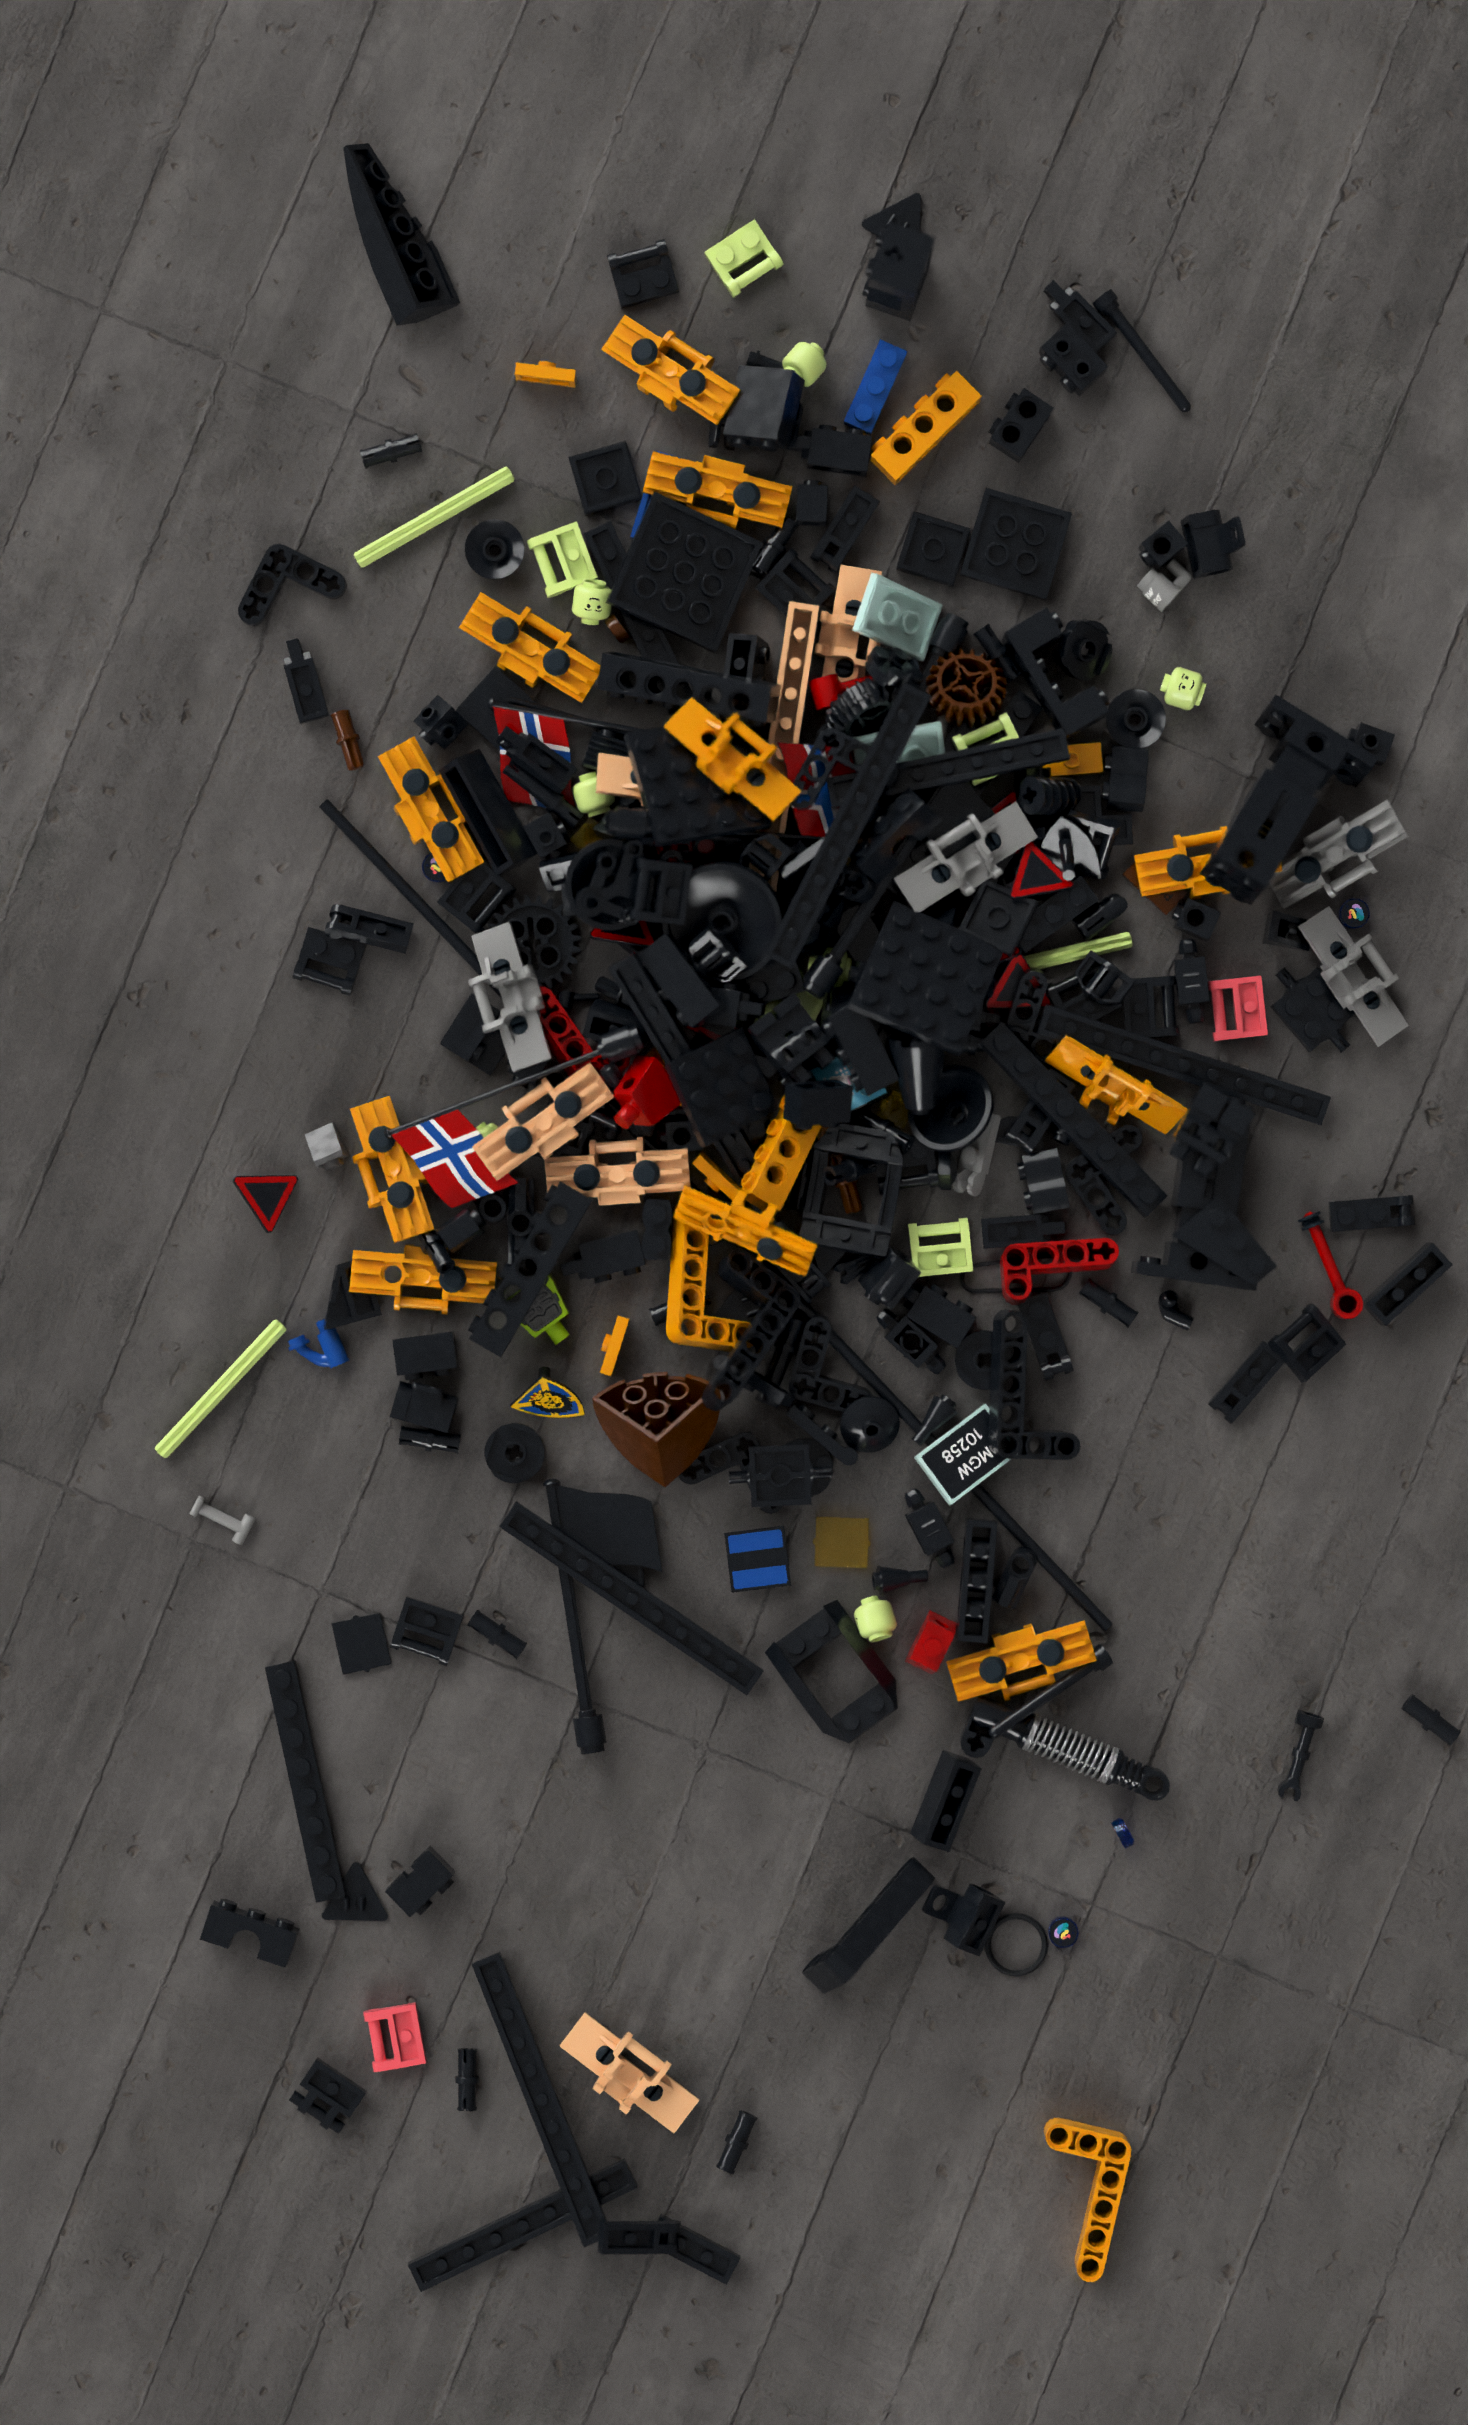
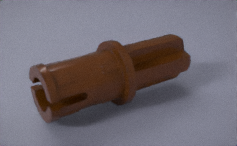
M340 710L331 714L338 737L336 743L341 745L347 768L350 771L362 768L364 762L357 742L360 737L359 734H356L353 727L350 711Z
M840 1155L836 1156V1158L832 1157V1165L840 1164L843 1159L849 1157ZM858 1179L853 1182L843 1181L835 1185L836 1188L840 1189L847 1214H855L862 1210L856 1183L859 1182Z

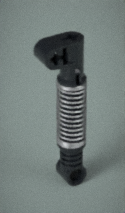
M977 1696L960 1737L964 1753L972 1758L983 1757L990 1750L994 1740L991 1736L981 1733L980 1740L983 1743L982 1746L976 1745L975 1749L971 1748L968 1738H975L977 1734L976 1730L969 1728L971 1723L989 1730L1016 1709L985 1696ZM1035 1713L1030 1714L1001 1735L1016 1742L1017 1746L1022 1750L1025 1749L1028 1752L1034 1750V1755L1040 1752L1041 1758L1046 1755V1759L1050 1760L1052 1758L1053 1763L1059 1760V1765L1065 1763L1066 1768L1071 1766L1072 1771L1077 1769L1078 1774L1084 1771V1776H1087L1090 1773V1778L1092 1779L1096 1776V1780L1100 1781V1783L1103 1782L1106 1785L1114 1783L1117 1785L1121 1782L1120 1786L1123 1788L1128 1785L1127 1789L1130 1791L1135 1788V1793L1149 1800L1157 1801L1163 1799L1170 1789L1169 1779L1159 1768L1146 1764L1142 1767V1763L1138 1761L1135 1764L1134 1759L1128 1761V1757L1124 1755L1123 1750L1113 1747L1109 1751V1744L1104 1750L1103 1742L1100 1745L1097 1744V1739L1092 1742L1090 1741L1091 1736L1084 1739L1085 1734H1082L1081 1737L1078 1736V1731L1073 1734L1072 1728L1069 1731H1065L1066 1726H1063L1062 1729L1059 1728V1723L1054 1726L1053 1720L1050 1724L1046 1723L1047 1718L1042 1721L1041 1715L1038 1716ZM1154 1776L1159 1777L1162 1780L1160 1789L1153 1792L1147 1790V1780Z

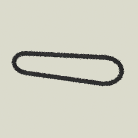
M1049 1253L1039 1254L1037 1259L1051 1258V1255ZM1017 1257L1007 1259L1008 1263L1021 1262L1022 1259ZM1000 1260L973 1263V1268L999 1265ZM966 1272L960 1273L961 1285L970 1293H1002V1288H970L964 1280ZM1068 1272L1065 1282L1060 1286L1032 1288L1031 1292H1055L1062 1290L1069 1284L1072 1272ZM1009 1288L1011 1293L1025 1292L1024 1288Z

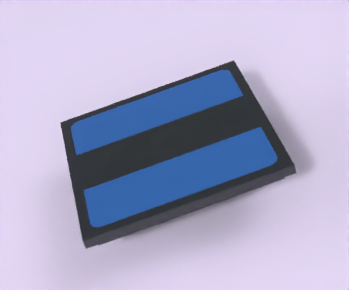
M784 1526L724 1533L732 1593L791 1586Z

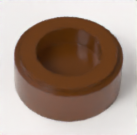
M614 613L605 619V624L619 643L623 644L631 638Z

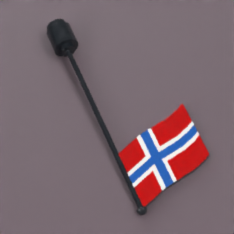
M494 698L489 699L487 702L488 708L494 710L499 735L506 726L518 735L521 732L526 735L530 733L570 763L571 750L564 720L625 732L644 730L631 726L496 702ZM749 744L752 755L756 756L757 750ZM500 746V775L503 790L508 801L547 808L510 777L502 773L511 761V758L506 755L507 751ZM570 780L561 793L565 795L563 798L576 808Z
M776 742L785 764L786 777L793 783L813 745ZM826 746L823 754L819 750L816 752L817 755L825 757L829 762L833 759L827 755L831 749L829 746ZM850 754L849 760L854 764L852 756ZM819 761L811 763L808 768L809 774L815 778L821 777L826 770L825 765ZM837 762L829 778L854 773L855 771ZM805 777L801 781L806 782V786L797 796V803L800 804L803 800H810L807 794L810 785L815 789L818 784L811 783ZM827 782L812 808L801 811L790 804L799 834H775L781 839L818 842L824 838L839 810H832ZM616 807L615 810H608L605 821L606 834H612L613 838L643 840L645 834H650L646 810ZM751 831L734 835L759 837L770 832Z
M626 1025L601 1035L602 1042L597 1043L598 1050L389 1130L387 1127L384 1130V1135L388 1139L393 1137L413 1158L433 1191L451 1208L519 1183V1181L512 1177L510 1173L496 1181L472 1148L473 1145L484 1137L459 1109L599 1055L602 1056L603 1060L609 1059L612 1064L638 1054V1050L644 1048L641 1035L636 1025L632 1027Z

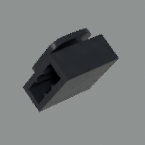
M739 365L734 386L741 391L729 407L723 434L733 442V446L741 449H750V446H758L762 450L776 452L777 448L789 449L797 439L803 415V405L800 399L805 380L794 370Z

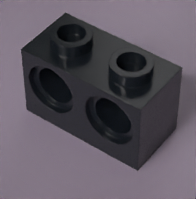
M1023 388L1019 395L1015 392L1005 406L1009 411L1003 420L997 418L988 431L992 435L989 444L1018 463L1054 409V407ZM1023 405H1030L1034 408L1035 415L1031 418H1025L1020 414L1019 408ZM1006 430H1013L1018 434L1019 439L1015 443H1008L1003 439L1002 433Z

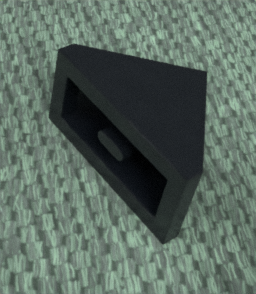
M1279 911L1270 912L1267 916L1263 944L1309 951L1310 945L1298 928L1307 920Z

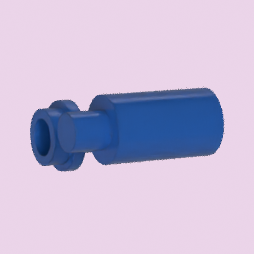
M325 1319L316 1322L320 1332L316 1336L324 1354H319L307 1347L305 1344L310 1343V1341L306 1339L304 1334L288 1341L289 1351L295 1349L308 1361L320 1367H330L331 1369L350 1361L337 1329H324Z

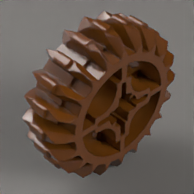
M960 648L958 655L955 656L950 652L947 654V659L939 657L937 660L938 666L932 665L929 672L932 675H928L926 678V693L931 696L929 705L930 708H936L937 717L946 714L945 721L947 724L952 719L957 720L958 727L962 725L963 721H967L968 725L972 727L975 720L983 725L986 722V716L993 719L996 710L1002 708V700L1006 698L1007 691L1005 688L1007 681L1003 677L1002 667L996 668L995 659L986 661L987 655L985 652L980 656H976L974 648L969 654H965L963 649ZM953 675L954 681L949 683V687L943 689V682ZM989 687V694L984 699L979 700V693L983 692L984 688Z

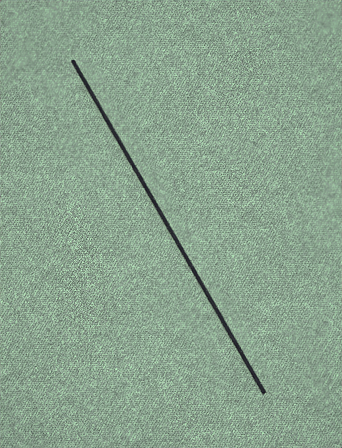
M328 799L325 800L319 808L478 975H482L477 955ZM492 984L489 985L502 999L499 989L493 987ZM613 1098L603 1105L614 1115L622 1108ZM632 1124L626 1129L636 1140L637 1137H640ZM647 1137L644 1139L646 1151L662 1150L651 1138ZM691 1181V1188L694 1189V1190H697V1191H699V1192H701V1193H703V1192ZM737 1245L739 1249L747 1251L757 1259L758 1254ZM767 1260L761 1262L786 1281ZM800 1295V1304L797 1309L808 1320L812 1315L818 1313ZM817 1321L814 1327L818 1332H826L827 1329L823 1328V1323ZM832 1329L829 1343L881 1398L894 1406L898 1416L917 1433L923 1423ZM931 1433L924 1443L929 1446L937 1438ZM980 1483L970 1490L1023 1547H1028L1035 1552L1038 1563L1104 1632L1113 1624Z

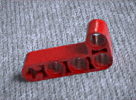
M540 987L545 1003V1008L540 1010V1020L549 1049L558 1062L561 1064L574 1059L568 1055L566 1050L568 1047L576 1048L580 1056L592 1052L593 1050L553 992L546 987ZM551 1012V1014L546 1019L543 1018L544 1015L547 1016ZM558 1023L562 1027L563 1033H554L550 1029L549 1024ZM599 1055L565 1068L564 1071L570 1077L590 1062L603 1079L600 1069L609 1062L608 1059L603 1060L602 1056ZM630 1057L620 1060L621 1067H619L621 1073L628 1067Z
M1110 1238L1009 1245L1005 1248L1000 1258L1003 1297L1011 1305L1024 1303L1032 1290L1031 1275L1109 1269L1119 1256V1247ZM1101 1248H1105L1106 1253H1111L1107 1260H1104L1103 1255L1098 1254ZM1072 1249L1079 1251L1082 1260L1080 1262L1070 1261L1067 1257V1251ZM1042 1251L1049 1253L1052 1257V1262L1050 1264L1040 1263L1037 1259V1253ZM1012 1253L1018 1254L1022 1259V1264L1020 1266L1010 1265L1007 1261V1256ZM1098 1254V1255H1093L1092 1258L1090 1259V1262L1088 1261L1089 1255ZM1019 1283L1024 1287L1025 1293L1021 1296H1015L1011 1293L1009 1285Z

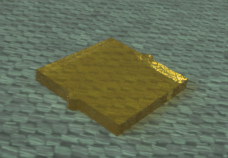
M816 1516V1538L812 1540L813 1544H815V1566L867 1568L868 1546L871 1545L870 1540H868L869 1518Z

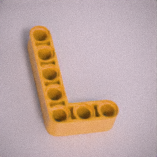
M673 1214L666 1335L675 1344L730 1352L738 1341L736 1331L742 1335L750 1323L704 1315L709 1234L678 1221L674 1218ZM688 1234L693 1239V1246H691L687 1241ZM686 1264L691 1268V1276L685 1270ZM684 1293L689 1298V1306L683 1300ZM682 1323L687 1327V1335L681 1330ZM709 1327H711L715 1333L714 1339L711 1338L709 1335ZM747 1342L748 1348L753 1346V1344Z
M1052 2118L1044 2127L1047 2144L1052 2149L1098 2160L1075 2255V2266L1079 2277L1086 2282H1094L1104 2272L1130 2162L1131 2146L1127 2137L1121 2132L1068 2119ZM1055 2128L1066 2130V2135L1061 2140L1052 2139L1050 2134ZM1085 2135H1092L1095 2137V2142L1090 2147H1083L1080 2145V2139ZM1114 2142H1122L1124 2149L1119 2154H1112L1109 2152L1110 2145ZM1106 2172H1116L1118 2174L1117 2179L1113 2183L1103 2182L1102 2177ZM1102 2200L1111 2203L1109 2210L1104 2213L1095 2210L1096 2204ZM1093 2230H1101L1104 2236L1100 2241L1092 2242L1088 2239L1089 2234ZM1087 2259H1093L1097 2262L1096 2267L1091 2271H1085L1081 2268L1082 2263Z

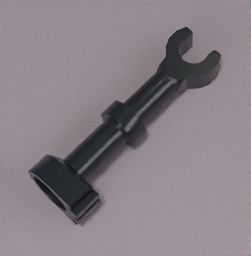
M1300 1709L1297 1711L1294 1722L1303 1726L1298 1745L1293 1748L1291 1754L1294 1758L1286 1780L1279 1784L1277 1789L1278 1795L1283 1797L1285 1789L1293 1788L1295 1790L1293 1794L1294 1801H1298L1301 1797V1789L1299 1787L1300 1776L1305 1760H1309L1311 1754L1308 1750L1315 1729H1321L1324 1722L1323 1717Z

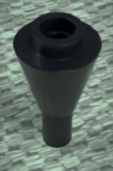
M944 1394L940 1398L934 1395L922 1422L923 1425L912 1440L919 1446H922L932 1432H935L958 1414L954 1409L957 1404Z
M877 1566L876 1572L872 1573L873 1589L878 1590L881 1596L908 1586L910 1583L928 1581L927 1570L908 1571Z

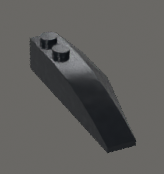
M370 144L346 145L343 151L357 223L371 267L396 325L419 323L459 305L460 300L438 249L432 241L427 242L419 230L422 225L416 216L412 218L404 207L405 198L400 191L392 188L388 182L390 175Z

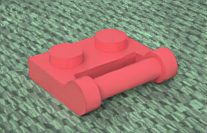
M1261 975L1208 982L1215 1024L1213 1042L1268 1035ZM1231 988L1236 1030L1227 1031L1223 989Z
M416 2002L381 2009H370L363 2012L364 2021L368 2022L375 2060L372 2062L374 2072L426 2064L427 2059ZM388 2019L394 2058L386 2059L380 2020Z

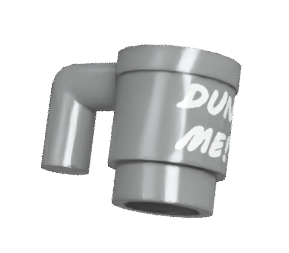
M1175 559L1166 567L1177 577L1173 582L1152 568L1137 585L1143 592L1142 595L1154 604L1160 612H1163L1191 580L1190 572Z

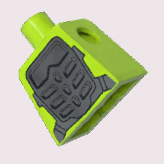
M551 1273L522 1321L521 1326L534 1338L545 1331L553 1343L557 1345L570 1335L560 1322L570 1312ZM518 1290L507 1300L511 1303L518 1302L522 1296L521 1290Z

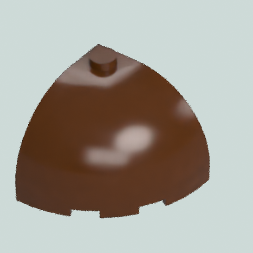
M668 1372L643 1374V1378L627 1383L625 1380H621L602 1390L592 1398L598 1421L613 1445L632 1465L663 1487H667L699 1456L708 1443L720 1414V1410L712 1411L708 1409L702 1400V1393L710 1381L690 1374L680 1377L668 1376ZM715 1388L716 1396L721 1399L720 1390Z

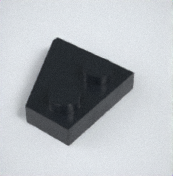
M352 1261L335 1265L324 1322L325 1330L382 1315L377 1294L349 1292Z

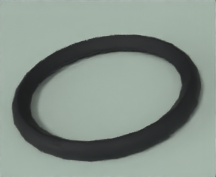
M1021 1913L1007 1914L997 1919L985 1944V1952L992 1966L1005 1975L1015 1977L1025 1976L1034 1972L1043 1963L1048 1951V1940L1044 1928L1031 1916ZM1018 1919L1029 1922L1037 1929L1041 1937L1042 1949L1038 1959L1030 1967L1023 1970H1010L1003 1967L992 1954L991 1939L993 1933L1002 1923L1009 1920Z

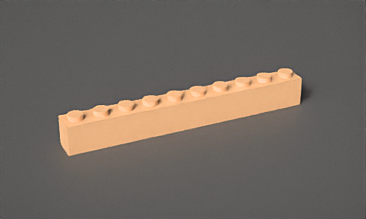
M789 601L776 683L781 684L776 720L770 723L767 742L769 745L774 744L777 747L776 752L767 762L785 777V764L776 742L799 743L819 612L818 605ZM789 806L774 822L772 821L769 829L757 831L785 833ZM766 839L757 841L777 858L782 855V852ZM749 862L750 869L754 870L762 877L765 876V874H763L760 870H758ZM778 869L768 881L775 893L779 875Z

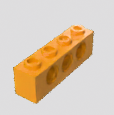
M957 370L951 376L946 373L935 384L937 390L930 397L925 394L913 406L916 411L909 418L904 415L892 427L895 431L887 439L881 437L871 447L873 453L871 454L870 461L894 485H897L980 403L982 396ZM940 399H949L953 403V409L943 412L937 407V402ZM923 419L931 423L932 429L927 433L919 432L915 426L916 422ZM901 440L909 443L911 450L906 454H900L894 449V444Z
M785 1095L779 1103L780 1110L776 1118L767 1127L766 1133L768 1135L764 1143L759 1146L754 1154L755 1162L751 1170L744 1175L741 1181V1190L748 1192L746 1201L762 1211H765L770 1203L779 1206L777 1212L781 1211L821 1128V1125H813L812 1129L795 1130L791 1122L783 1119ZM780 1144L784 1146V1155L780 1152ZM768 1169L772 1174L771 1182L767 1178Z

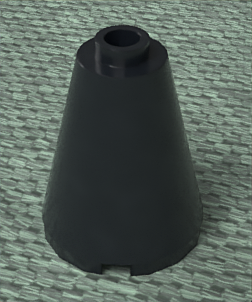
M904 1032L895 1033L893 1037L888 1036V1046L894 1069L899 1077L898 1084L905 1109L911 1110L913 1115L929 1114V1109L935 1108L946 1051Z

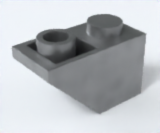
M329 1123L305 1134L316 1167H324L325 1170L330 1171L345 1164L343 1159L348 1157L349 1154L335 1123Z

